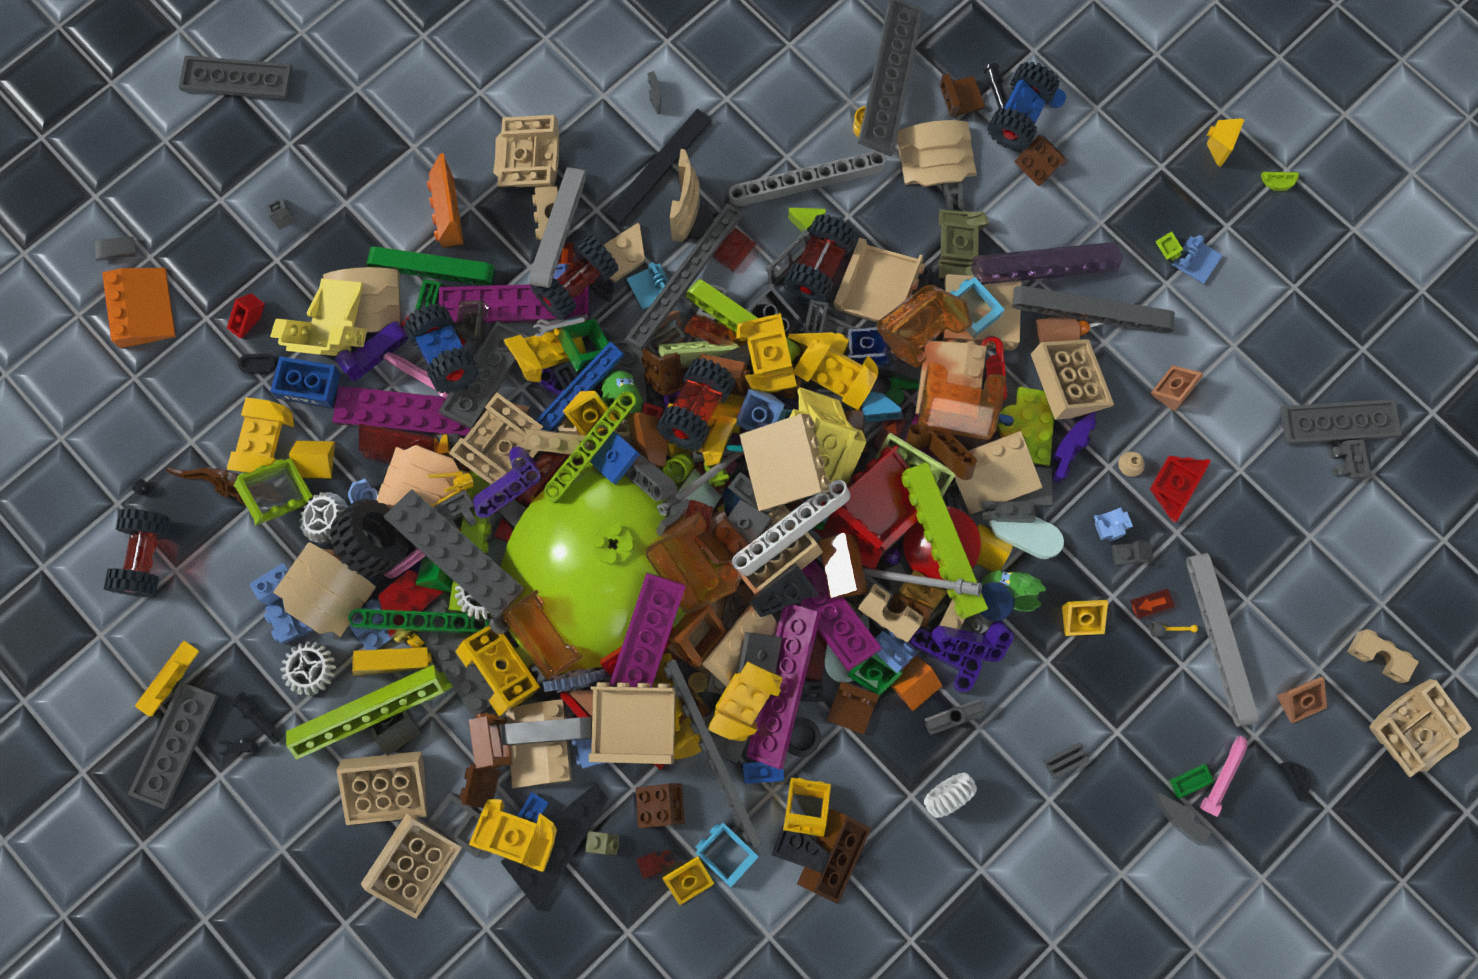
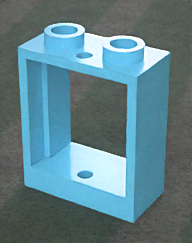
M975 276L971 280L966 279L962 282L956 292L952 290L945 297L946 301L944 307L973 339L999 319L1005 310ZM971 288L992 309L977 323H974L955 302V300Z
M717 823L709 831L712 835L707 840L703 838L696 845L698 850L695 853L725 883L732 887L759 856L724 823L721 825ZM723 830L749 854L729 878L703 853Z

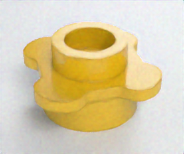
M415 632L410 636L406 635L409 638L406 642L412 648H421L424 644Z

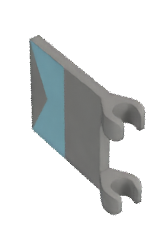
M584 313L571 316L563 321L560 319L554 321L540 319L533 328L540 327L539 331L541 333H536L535 335L539 337L547 330L585 322L588 315Z

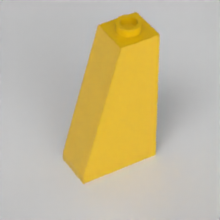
M427 647L354 651L352 656L353 676L418 671L427 668L428 664H431V652L427 653Z

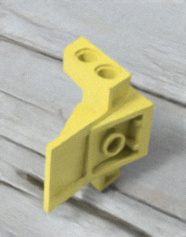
M321 278L320 287L307 311V315L313 317L312 322L276 319L270 337L279 338V345L287 346L286 351L337 356L344 350L351 352V346L364 347L367 328L354 327L364 283Z
M799 387L797 391L799 395V410L793 409L790 417L799 414H810L815 424V436L820 443V455L825 463V475L830 483L835 480H842L845 484H848L866 444L863 431L853 428L846 420L840 400Z

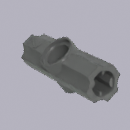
M979 698L927 717L924 721L929 734L933 735L986 715V709ZM951 712H957L960 715L959 722H954L951 719Z

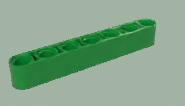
M370 247L366 264L367 267L396 269L400 274L482 286L492 285L495 270L494 265L486 262L382 247Z
M354 609L348 616L349 623L356 629L475 634L482 630L474 626V622L479 620L475 618V614L469 617L467 614ZM354 615H363V621L360 624L353 623ZM376 615H382L384 622L376 625L373 623V618ZM480 615L479 619L483 620L485 627H487L489 624L488 619H484L483 615ZM396 616L404 617L405 621L402 625L397 626L393 623ZM416 617H422L425 623L418 627L414 625L413 621ZM436 618H443L445 624L442 627H436L434 620ZM459 618L463 619L465 626L463 628H456L454 621Z

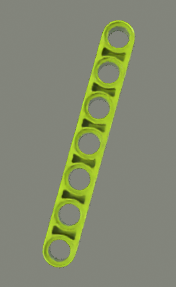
M698 279L686 292L687 298L692 303L736 333L739 323L758 319L701 279ZM786 338L791 362H793L801 351L794 342Z
M625 391L617 397L547 483L544 489V498L548 502L554 503L560 500L613 431L619 427L632 411L636 402L633 393ZM627 399L631 405L625 406L621 403V400ZM614 413L619 417V420L613 421L609 415ZM603 428L607 434L601 436L598 434L597 429ZM592 443L595 449L589 451L585 448V444ZM574 458H580L583 461V464L577 466L573 463L572 460ZM562 473H568L571 479L568 481H564L561 479L560 475ZM555 488L559 494L551 496L548 493V489Z

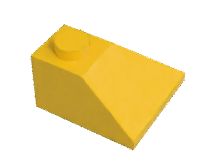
M1244 119L1218 120L1215 126L1210 127L1207 133L1209 137L1207 146L1217 166L1221 167L1232 152Z

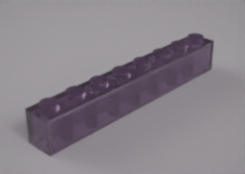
M1116 242L974 256L971 271L973 276L982 285L1118 271L1123 256Z

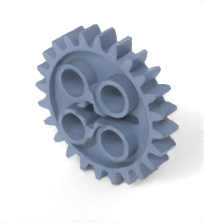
M578 669L566 672L567 674L555 676L553 680L543 682L545 692L556 690V692L575 691L597 684L599 680L609 677L605 669Z

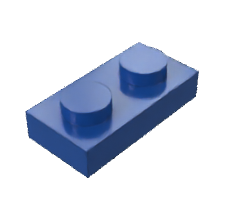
M761 762L743 763L744 784L784 781V769H778Z
M531 792L517 817L537 824L539 814L543 815L549 802Z

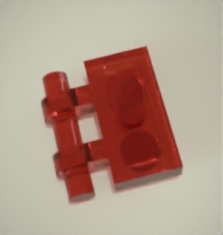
M697 314L689 320L684 329V332L689 333L691 336L701 338L710 344L718 346L730 331V328L725 327L723 323L713 322L704 315L701 317Z

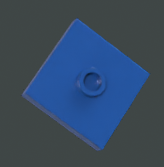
M613 431L590 462L609 481L616 485L640 453L617 432Z

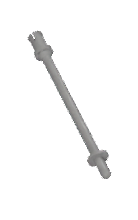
M733 452L681 492L677 493L675 497L668 498L657 506L659 513L662 516H666L672 506L683 501L696 489L742 456L744 452Z
M863 568V571L870 577L953 589L959 595L966 593L980 596L982 592L981 583L967 582L961 578L954 582Z

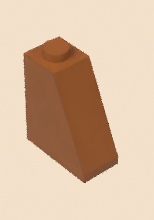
M643 413L628 414L634 448L657 468L665 467L668 439L665 440L663 435L657 430V424L661 418Z

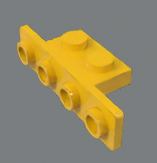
M182 641L136 703L135 707L152 717L165 698L170 695L174 686L183 677L185 671L200 651L188 642Z

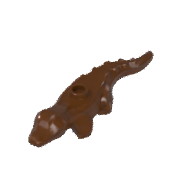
M208 466L189 471L170 467L166 469L168 473L181 478L204 479L215 485V491L221 496H234L240 503L245 505L236 487H234L237 476L240 474ZM258 483L248 487L253 498H262L266 501L275 502L283 500L282 494L275 491L272 483Z

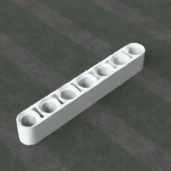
M842 480L831 482L829 485L830 492L814 495L738 552L732 559V564L738 573L742 576L751 575L844 505L850 499V492L845 482ZM843 490L842 493L836 494L837 491ZM827 502L826 505L820 506L821 503ZM811 514L809 518H804L805 515ZM795 526L793 530L788 531L789 527ZM775 538H779L777 542L772 543ZM759 550H763L761 554L756 555ZM743 562H747L745 566L740 567Z

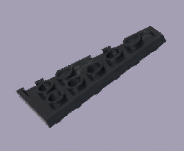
M597 783L551 820L557 831L554 846L544 872L507 858L501 861L502 865L537 911L609 800Z

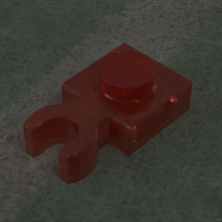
M670 850L663 851L660 857H657L656 852L636 859L643 879L662 872L661 865L670 866L675 863L674 860L670 862L665 861V855L671 853Z

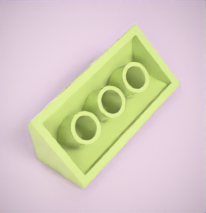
M731 340L657 344L658 357L675 352L680 354L681 368H689L692 361L696 360V358H701L702 354L736 360L739 346Z
M889 433L875 459L877 460L881 456L880 452L887 446L893 447L897 445L899 447L896 450L910 468L928 462L941 496H943L955 474L948 467Z

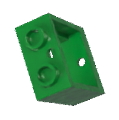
M595 319L561 327L558 335V340L577 373L582 372L609 343ZM589 335L597 351L580 355L572 339Z

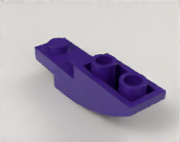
M1092 412L1085 416L1062 440L1052 458L1053 461L1058 463L1052 480L1059 483L1063 478H1067L1070 471L1068 467L1069 462H1073L1077 451L1080 452L1083 447H1087L1091 437L1088 434L1096 426L1097 420H1095V416L1097 413Z

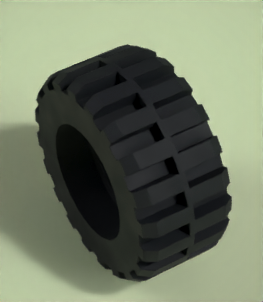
M361 499L353 502L336 516L330 529L331 545L335 547L334 552L336 556L339 555L340 561L349 566L348 569L357 571V574L366 575V577H379L387 573L405 558L409 548V540L383 517L390 509L386 504L378 503L377 500ZM364 531L371 535L376 545L369 541Z

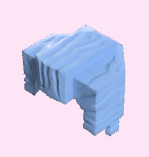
M365 478L352 483L348 497L352 504L361 499L376 500L379 492L372 488L370 482Z
M1121 507L1111 512L1094 516L1095 526L1101 540L1108 539L1112 541L1119 539L1126 534V530L1133 527L1128 512L1123 513Z

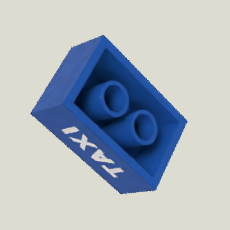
M279 356L270 392L277 399L332 408L341 372L335 365Z

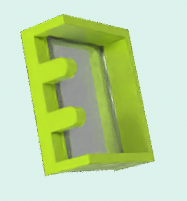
M291 458L286 460L279 459L267 467L265 465L260 466L251 473L244 472L237 476L234 487H236L252 515L255 526L301 509L303 506H307L309 504L308 500H311L313 497Z

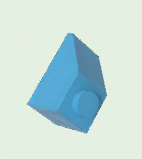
M870 392L863 402V417L866 423L904 419L901 408L882 393Z

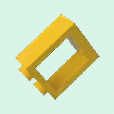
M791 778L783 830L824 837L831 784L821 781H808L803 778ZM798 794L822 798L821 818L791 813L793 795Z

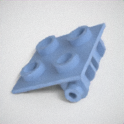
M1190 236L1183 247L1184 250L1180 252L1182 256L1175 259L1172 265L1204 284L1221 259L1222 254L1205 245L1203 236Z

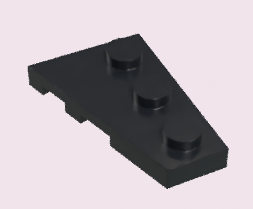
M795 563L752 596L748 602L760 617H764L782 610L785 606L800 603L803 599L813 598L819 594Z
M783 822L772 855L824 874L831 854L810 835L783 830Z

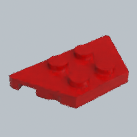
M1168 456L1149 490L1173 523L1178 521L1211 460H1197L1190 457L1180 458L1178 456Z
M408 570L380 593L378 598L382 610L421 612L444 591L417 586L418 573ZM396 616L393 623L400 626L404 623L405 619L402 616ZM387 630L389 637H392L397 632Z

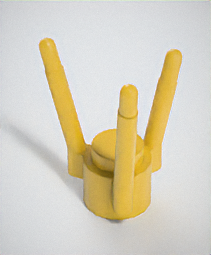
M462 471L427 475L428 478L456 477L453 480L454 485L444 489V492L455 489L457 491L432 504V507L463 490L467 492V489L472 488L474 485L471 475L469 473L463 474Z

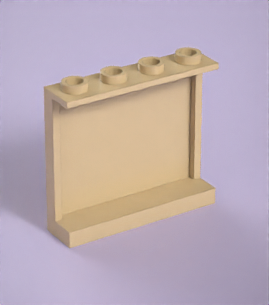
M859 238L834 300L835 310L899 328L900 323L905 321L907 306L910 307L912 303V292L918 287V276L925 269L923 255H919V258L916 259L867 245L866 239Z
M947 274L944 280L945 297L952 290L956 292L962 282L966 279L971 280L974 276ZM975 276L1005 310L999 319L973 339L945 308L944 337L942 342L981 345L986 337L996 336L1003 342L1004 350L1016 349L1020 343V310L1013 308L1012 304L1014 288L1021 286V279ZM973 288L955 300L957 305L974 323H977L992 310ZM988 342L985 346L986 349H994L996 344Z
M799 414L740 434L759 511H769L775 509L774 507L799 499L830 492V482L825 475V463L820 455V443L815 436V424L810 414Z
M597 682V686H591V690H593L592 752L589 753V762L674 763L676 688H670V684H658V688L650 687V683H638L637 687H630V683H617V687H609L607 682Z

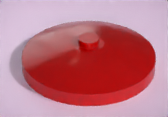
M946 506L973 570L981 555L982 540L980 531L976 523L965 512L951 506ZM917 521L905 532L903 548L906 560L913 571L917 570L927 578L945 580L940 576L938 561H935L932 556L931 544L925 539V529Z

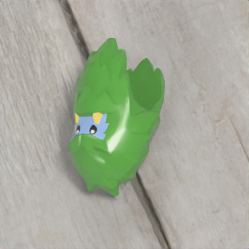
M611 370L602 381L601 391H603L602 400L609 408L622 392H631L635 396L636 402L629 414L641 413L643 399L636 386V381L633 379V375L624 370ZM622 399V400H621V403H622L623 405H625V406L631 405V403H630L629 400H627V399Z
M997 569L981 578L982 586L986 583L997 581L1004 583L1008 589H1011L1015 597L1014 609L1018 611H1034L1035 608L1041 606V602L1037 600V595H1039V592L1046 591V587L1041 584V580L1031 576L1029 573L1004 572Z

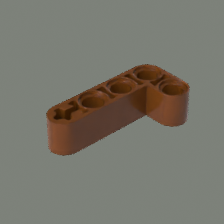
M929 419L909 427L906 443L918 450L928 447L958 478L970 480L973 477L977 459L940 422Z

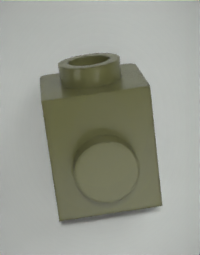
M588 831L586 852L617 855L619 848L618 834Z

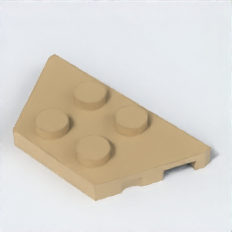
M639 223L603 245L618 264L619 270L609 278L613 282L618 281L645 263Z

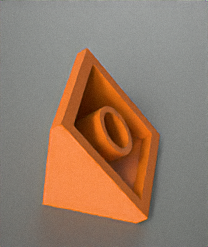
M918 656L914 657L902 669L903 673L890 685L912 712L942 687L933 669Z

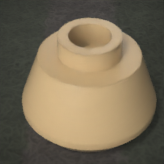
M1129 451L1119 458L1118 465L1123 474L1135 477L1143 472L1145 462L1140 454Z

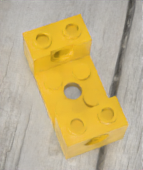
M490 625L463 640L455 651L466 668L475 663L494 691V694L488 701L499 717L531 698L540 688L506 636L493 632ZM496 661H502L505 664V669L497 668Z

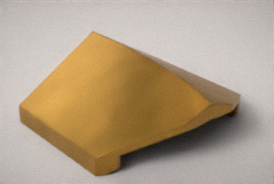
M914 570L911 574L914 576L925 577L917 570ZM905 582L899 589L900 594L933 608V611L947 594L940 587Z

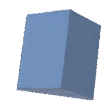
M749 389L737 416L738 421L736 425L752 431L778 422L785 404L771 393Z

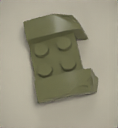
M939 210L941 259L938 261V279H945L947 274L982 276L984 274L989 258L978 260L979 230L989 225L985 212Z

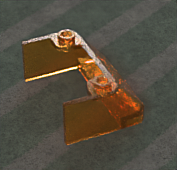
M535 590L510 607L503 614V618L541 674L547 680H550L582 659L583 656L582 654L579 655L574 645L570 646L564 643L544 614L543 605L545 603L537 595L539 592Z

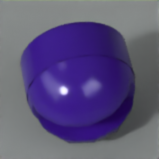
M893 547L885 553L884 559L889 564L895 565L899 563L898 560L901 559V554Z

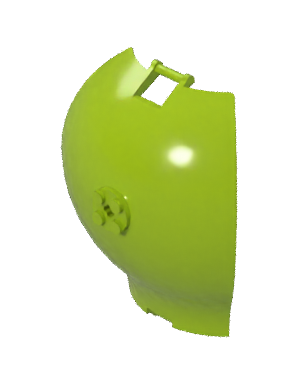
M591 462L557 502H548L544 498L543 490L532 501L515 526L500 565L508 575L525 589L502 615L508 618L510 622L508 631L519 647L515 648L507 636L506 638L527 669L534 663L543 664L551 680H553V677L567 674L566 672L602 667L600 660L623 645L647 572L686 585L673 622L674 627L695 602L704 604L721 579L718 573L726 564L717 565L713 563L706 551L701 549L693 538L695 533H702L699 526L703 522L696 520L693 522L682 516L671 531L660 537L656 530L660 522L667 518V515L662 516L657 506L667 499L655 501L625 474L615 485ZM568 473L560 476L564 481L571 479ZM675 483L677 486V491L682 486L681 483ZM555 488L548 489V493L551 496L559 494ZM613 543H617L618 548L615 550L610 546Z

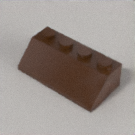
M830 809L827 815L824 837L818 836L816 840L831 854L825 872L822 874L804 867L797 885L838 904L871 828L845 814Z

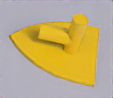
M683 714L679 718L680 730L675 731L674 759L688 758L701 752L698 744L700 739L691 730L690 723L692 722L689 715L685 716Z

